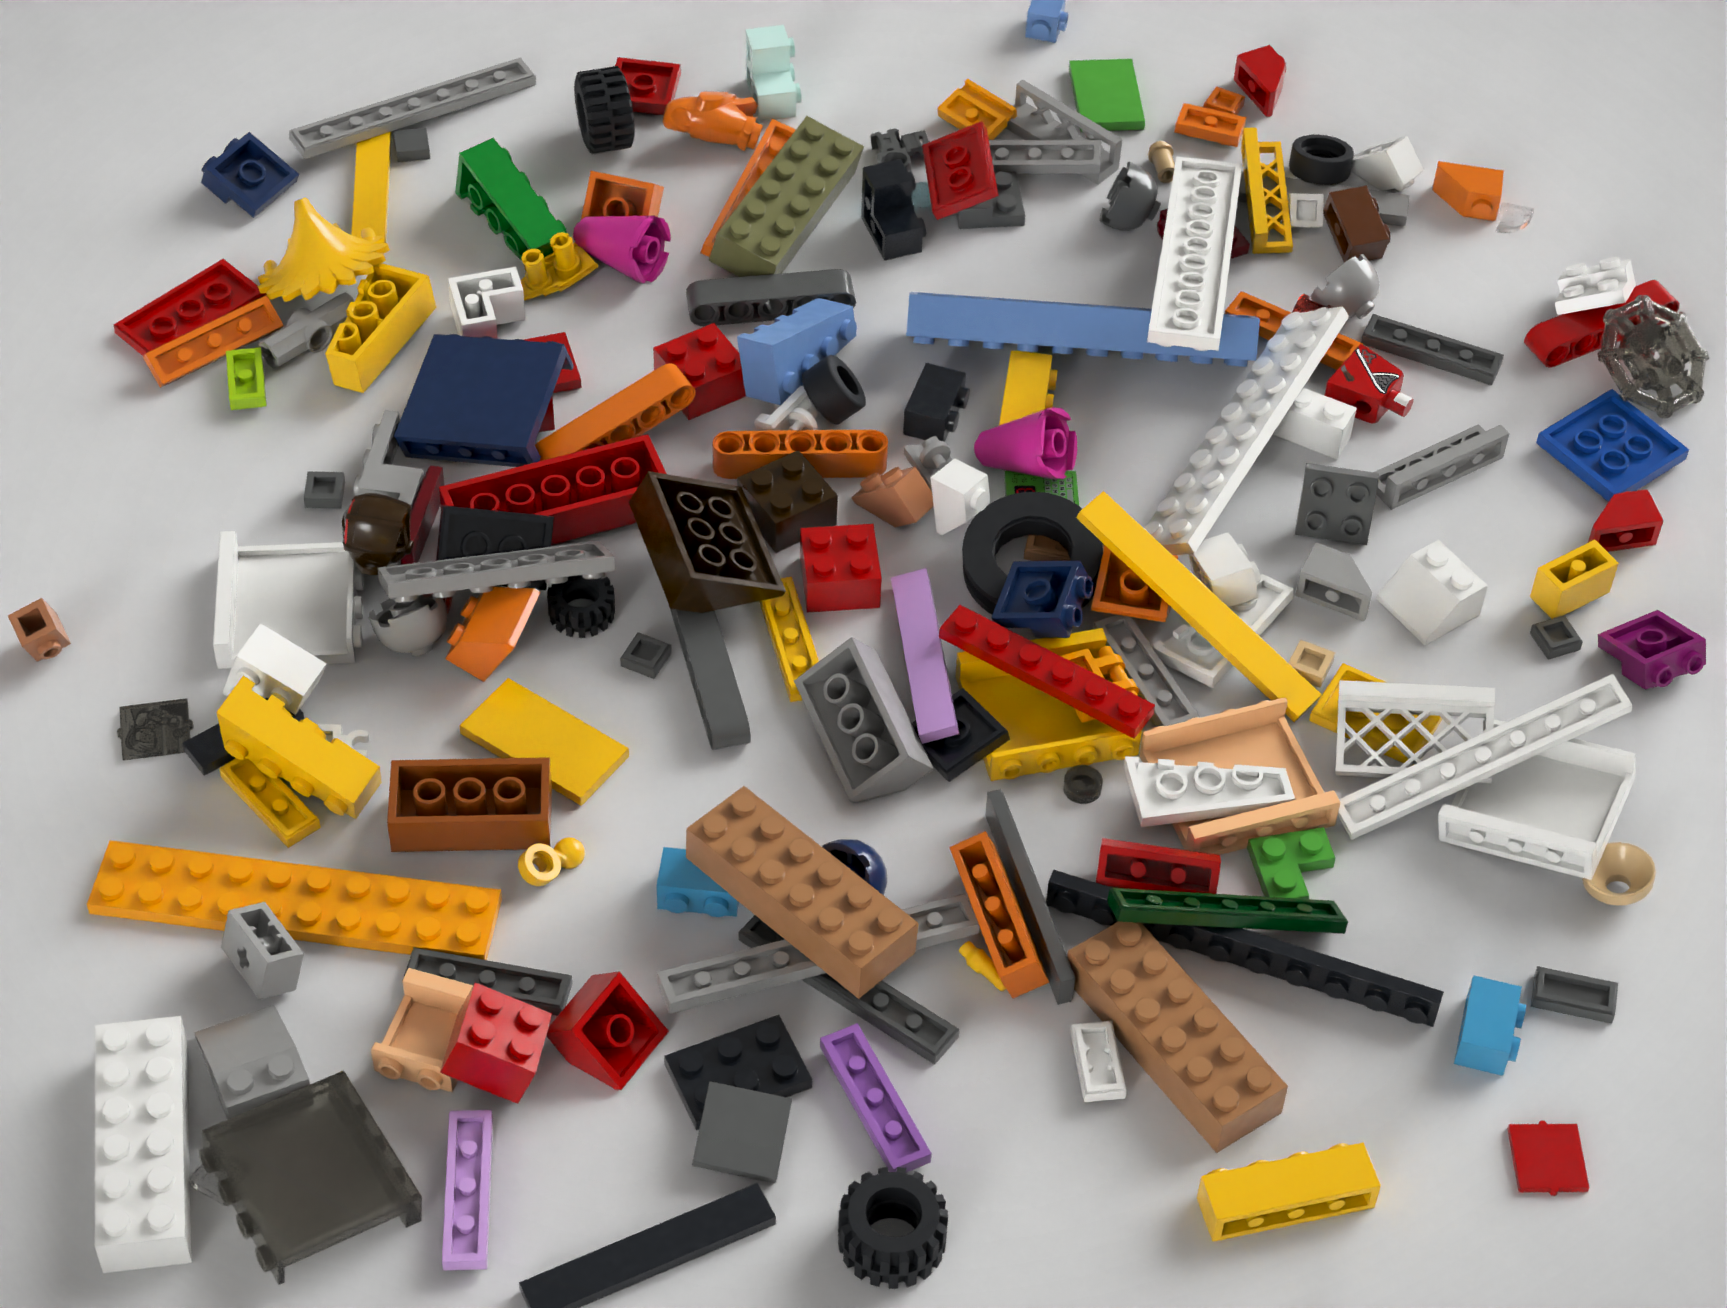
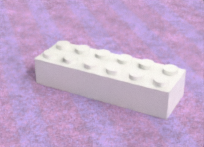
M181 1016L95 1025V1249L103 1273L192 1263L188 1043Z

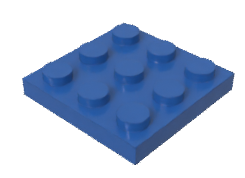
M1610 389L1541 431L1536 441L1540 447L1608 502L1614 494L1637 491L1686 460L1689 452L1686 446L1613 389Z

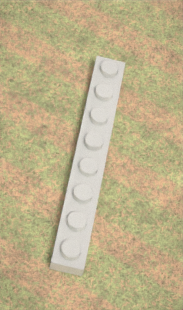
M1611 674L1339 799L1338 817L1350 839L1353 840L1632 711V703L1614 674Z

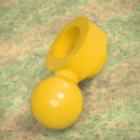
M571 837L558 841L554 849L546 844H534L520 855L518 870L527 883L533 886H544L558 876L561 867L565 869L578 867L584 860L585 850L579 840ZM533 864H535V865L538 866L539 871H537V870L535 869V867L533 866Z

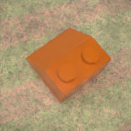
M591 171L581 220L584 217L597 216L658 217L664 187L649 182Z
M1105 545L1091 611L1166 622L1171 606Z
M493 587L492 591L481 593L477 598L470 596L460 613L461 616L465 617L463 623H457L447 639V643L451 645V648L445 659L484 682L515 648L541 592L535 588Z

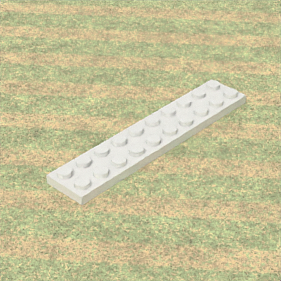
M1176 157L1147 342L1157 343L1164 347L1182 346L1191 347L1198 351H1219L1242 164Z
M1343 306L1328 309L1323 307L1315 311L1302 313L1292 312L1284 317L1281 326L1267 342V347L1259 359L1253 363L1252 369L1244 381L1237 387L1236 393L1228 405L1223 408L1220 417L1212 429L1206 433L1204 441L1190 457V462L1182 474L1174 481L1173 487L1165 499L1158 505L1157 511L1149 523L1144 527L1172 555L1193 554L1197 551L1348 320L1349 316Z

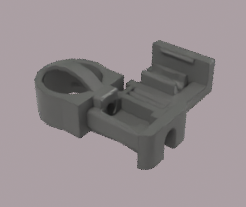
M898 129L887 130L885 134L876 132L870 135L872 150L878 149L879 151L876 154L878 164L901 159L907 171L911 172L910 156L914 157V152L922 155V145L929 142L925 130L901 135V139Z

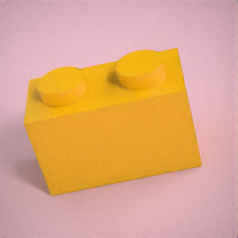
M1593 540L1538 567L1530 598L1551 619L1566 615L1609 593L1619 563L1596 540Z

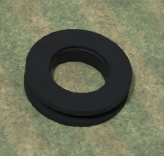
M1044 492L1016 493L1002 497L987 505L984 510L980 511L973 518L963 539V575L967 589L973 599L992 615L1008 576L998 567L995 560L996 554L1003 545L1014 538L1025 535H1039L1059 542L1068 551L1070 561L1082 562L1088 576L1093 581L1092 596L1089 599H1083L1081 609L1086 606L1094 596L1103 555V543L1076 518L1082 508L1066 498Z

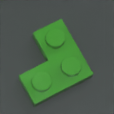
M1324 827L1251 838L1248 840L1247 850L1264 897L1309 899V893L1301 873L1333 868L1336 859Z

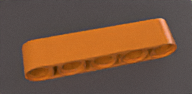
M665 364L537 442L535 447L541 457L540 461L638 437L690 405L695 398L696 390L675 364Z
M872 429L725 431L717 434L712 442L713 471L717 476L724 479H737L744 474L798 450L822 478H867L874 473L882 475L887 468V436L883 432Z

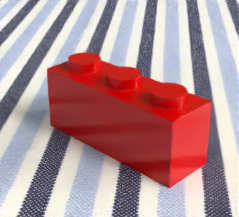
M1102 838L1096 883L1127 889L1217 894L1221 857L1216 854Z

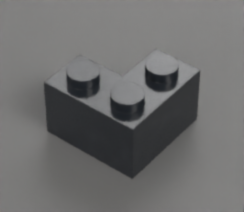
M901 159L863 167L861 218L884 261L922 252V240L926 237L924 220L921 217H917L912 201V191L916 189L915 178L911 171H907Z

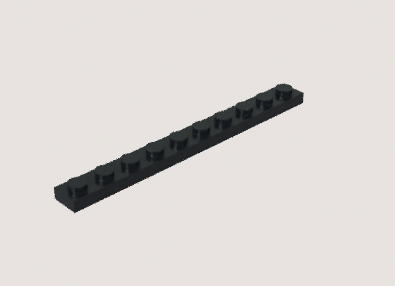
M1053 870L1048 882L1047 906L1054 907L1063 913H1073L1092 919L1101 925H1113L1118 922L1107 902L1109 890L1113 888ZM1142 923L1156 940L1168 943L1177 949H1187L1209 956L1215 961H1225L1238 965L1257 974L1273 976L1295 986H1304L1326 993L1336 999H1345L1364 1005L1374 1011H1384L1403 1017L1416 1024L1434 1027L1444 993L1441 990L1242 928Z

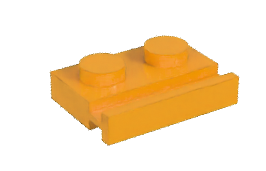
M967 78L964 81L965 85L961 89L957 88L937 108L938 117L959 130L982 121L987 129L988 139L994 140L1008 126L1007 122L1011 118L1015 119L1017 117L1016 108Z

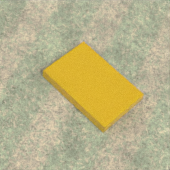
M1342 663L1311 711L1309 721L1337 733L1339 680L1385 681ZM1346 711L1345 722L1356 733L1371 722L1362 712ZM1392 713L1382 721L1395 735L1410 724L1401 714ZM1430 715L1421 724L1433 735L1442 718ZM1374 727L1362 737L1368 746L1375 751L1379 750L1389 741L1377 727ZM1415 728L1401 739L1414 754L1428 743ZM1345 732V737L1350 739V736ZM1395 745L1384 754L1401 763H1405L1408 760Z

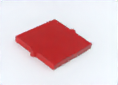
M1541 1120L1539 1124L1508 1125L1507 1130L1518 1192H1549L1550 1195L1556 1196L1558 1192L1589 1191L1590 1187L1577 1124H1547L1546 1121Z

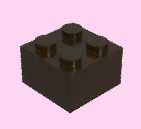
M799 450L737 478V486L742 487L764 540L775 553L799 543L800 528L837 525L838 495Z

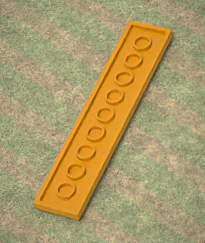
M110 840L88 899L87 907L89 914L224 931L228 910L266 902L293 940L408 955L412 954L415 947L487 960L502 902V892L500 889Z

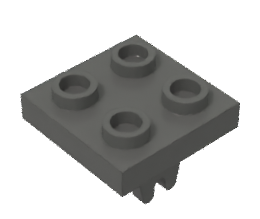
M1306 463L1295 535L1367 545L1379 473Z

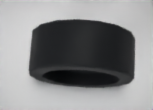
M1317 134L1305 135L1297 138L1292 144L1289 169L1297 178L1318 185L1340 184L1346 181L1351 174L1354 151L1347 142L1336 137Z

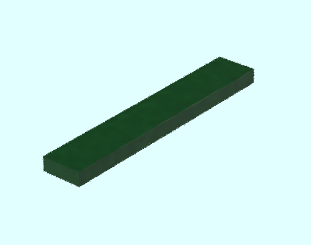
M1124 888L1110 889L1107 902L1118 922L1345 934L1348 924L1347 919L1335 901Z

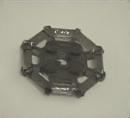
M1638 295L1634 301L1622 307L1607 310L1603 316L1605 327L1601 351L1597 353L1598 360L1606 366L1621 393L1619 397L1624 402L1632 401L1656 412L1660 418H1669L1673 412L1691 403H1699L1704 397L1702 386L1706 361L1709 360L1708 351L1703 350L1687 323V315L1683 311L1677 313L1651 301V298L1647 295ZM1639 315L1641 323L1634 325L1628 318ZM1659 320L1668 323V325L1662 327L1657 323L1660 322ZM1619 330L1624 335V339L1620 343L1619 348H1616ZM1651 351H1657L1660 357L1656 360ZM1619 360H1623L1633 377L1632 381L1628 378ZM1688 362L1691 364L1690 376L1688 375V369L1684 371L1685 364ZM1677 384L1682 389V393L1672 397L1670 387ZM1639 388L1646 391L1650 389L1655 390L1657 393V397L1652 396L1646 392H1643L1639 390Z

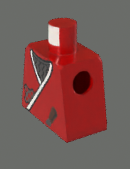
M1362 344L1355 349L1327 381L1324 395L1356 407L1355 418L1371 424L1377 423L1388 410L1405 417L1409 413L1414 401L1413 398L1401 393L1404 378L1402 370Z

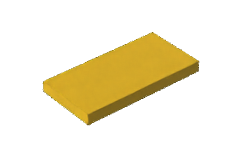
M507 678L459 725L461 735L500 758L550 757L552 789L580 806L629 757L628 747L510 678Z

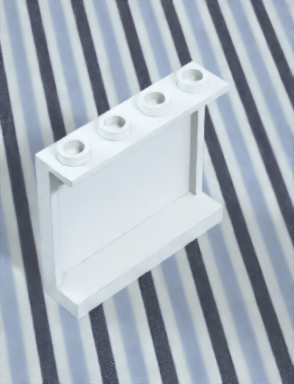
M235 531L220 532L213 647L218 669L232 668L236 655L260 623L327 664L355 663V649L362 647L361 625H356V619H363L362 596H357V591L364 590V576L358 570L349 552L344 550L343 542L238 546Z
M1485 718L1483 720V731L1485 730ZM1494 719V728L1506 723V721ZM1570 739L1492 775V783H1475L1457 791L1452 804H1443L1438 814L1439 841L1592 880L1634 783L1636 753L1586 742L1581 739Z

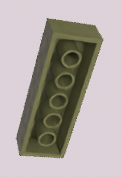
M806 116L719 230L709 261L738 277L782 274L854 176L864 146Z

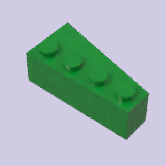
M493 137L459 153L455 189L457 196L461 200L466 197L472 202L470 209L477 216L484 214L487 217L489 228L495 235L501 232L504 234L506 246L520 260L523 253L529 249H539L544 257L553 253V248L550 244L552 236L560 232L567 233L566 228L560 220H556L551 214L545 199L540 195L538 196L532 189L526 174L522 171L519 172L513 164L507 149L501 148Z

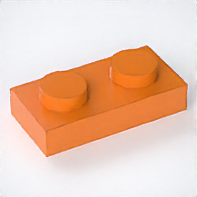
M1184 103L1176 121L1175 133L1217 142L1222 145L1238 147L1243 128H1245L1246 117Z

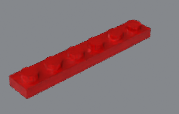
M962 605L955 609L939 629V638L1133 739L1136 738L1154 715L1155 704Z

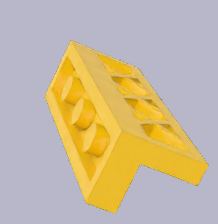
M1257 127L1243 128L1241 155L1252 254L1292 253L1293 241L1281 141L1258 142ZM1260 153H1274L1275 159L1269 165H1265L1260 161ZM1266 176L1278 183L1271 192L1263 187V179ZM1269 202L1281 209V212L1274 218L1266 214V205ZM1272 229L1276 230L1284 236V241L1267 242L1268 232Z

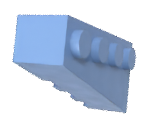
M817 298L794 309L790 316L781 315L775 318V323L769 326L762 324L754 328V333L752 334L743 333L737 336L746 397L781 405L803 385L802 374L825 357L829 355L835 356L856 336L857 324L854 320L853 306Z

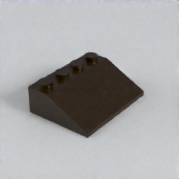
M647 472L630 499L629 505L670 609L705 613L782 597L786 592L742 487Z

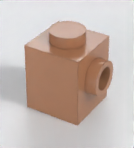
M43 598L8 615L22 647L37 662L57 656L62 651V648L71 644L57 613Z

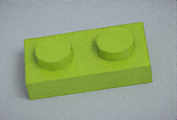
M261 347L226 351L231 410L267 407Z

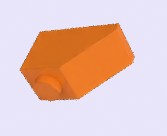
M1438 161L1432 190L1463 217L1496 221L1502 196L1504 170Z

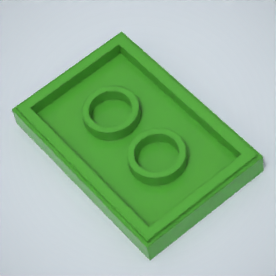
M1132 59L1069 61L1070 80L1078 113L1108 131L1144 130L1145 117Z

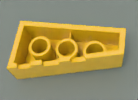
M383 263L373 265L374 272L368 274L366 279H361L357 287L358 296L355 302H350L346 310L347 318L344 323L339 324L325 353L334 385L361 393L367 390L436 309L429 275Z
M242 676L216 712L225 750L237 759L244 760V758H247L256 763L257 767L271 778L279 776L285 779L301 795L306 797L313 795L324 801V805L333 813L340 816L347 814L357 819L382 783L380 766L338 738H334L330 743L326 740L325 733L317 724L306 717L297 721L284 708V702L273 695L268 700L264 699L252 691L255 683Z

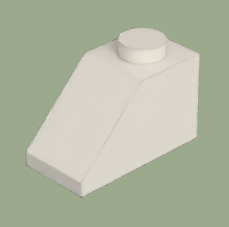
M1408 136L1364 148L1354 156L1351 169L1352 173L1381 191L1396 188L1398 192L1412 186L1415 183L1413 178L1424 171Z
M955 458L930 477L936 533L944 535L966 523L978 512L984 510L990 503L988 475Z

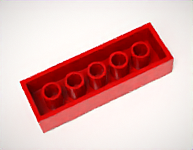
M646 434L440 486L441 506L447 505L553 516L554 523L551 545L636 523L629 505L633 494L648 471L662 474L667 473L649 435Z

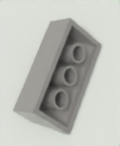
M850 637L794 680L851 802H860L905 791L934 769L875 649Z

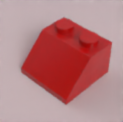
M618 971L592 975L550 1024L546 1037L568 1063L615 1090H622L669 1030L621 972Z

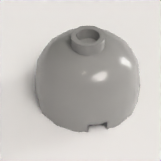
M1360 254L1359 260L1355 256L1325 278L1327 284L1322 291L1317 286L1310 296L1318 308L1326 307L1328 309L1343 306L1349 316L1348 319L1355 315L1361 319L1375 307L1372 301L1379 291L1378 275L1364 254Z
M432 594L418 595V599L412 602H396L395 598L388 599L381 603L383 611L376 615L374 610H372L368 617L377 638L388 649L398 653L410 652L412 656H421L430 652L433 649L432 644L438 641L444 633L447 611L443 598H436Z

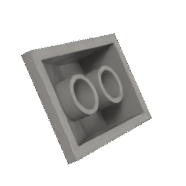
M275 1005L194 1032L233 1135L314 1107L309 1077L298 1050Z

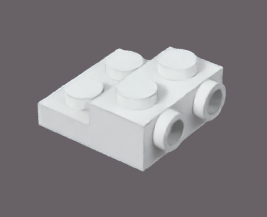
M1611 257L1601 260L1599 262L1600 265L1586 267L1585 263L1566 267V271L1557 280L1560 294L1554 302L1557 315L1626 303L1636 286L1631 260L1620 261V257Z

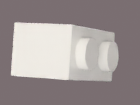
M1302 388L1272 435L1338 459L1351 438L1357 408Z
M1229 532L1203 540L1197 551L1189 554L1192 574L1228 607L1259 598L1256 583L1261 581L1257 564L1255 561L1249 562L1243 544H1237Z

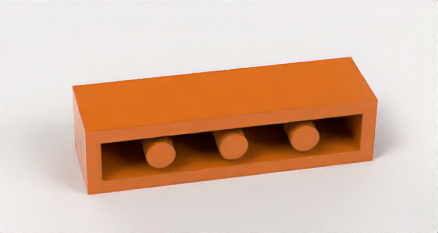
M984 831L949 847L998 976L1011 997L1016 998L1050 983L1000 854L987 832Z

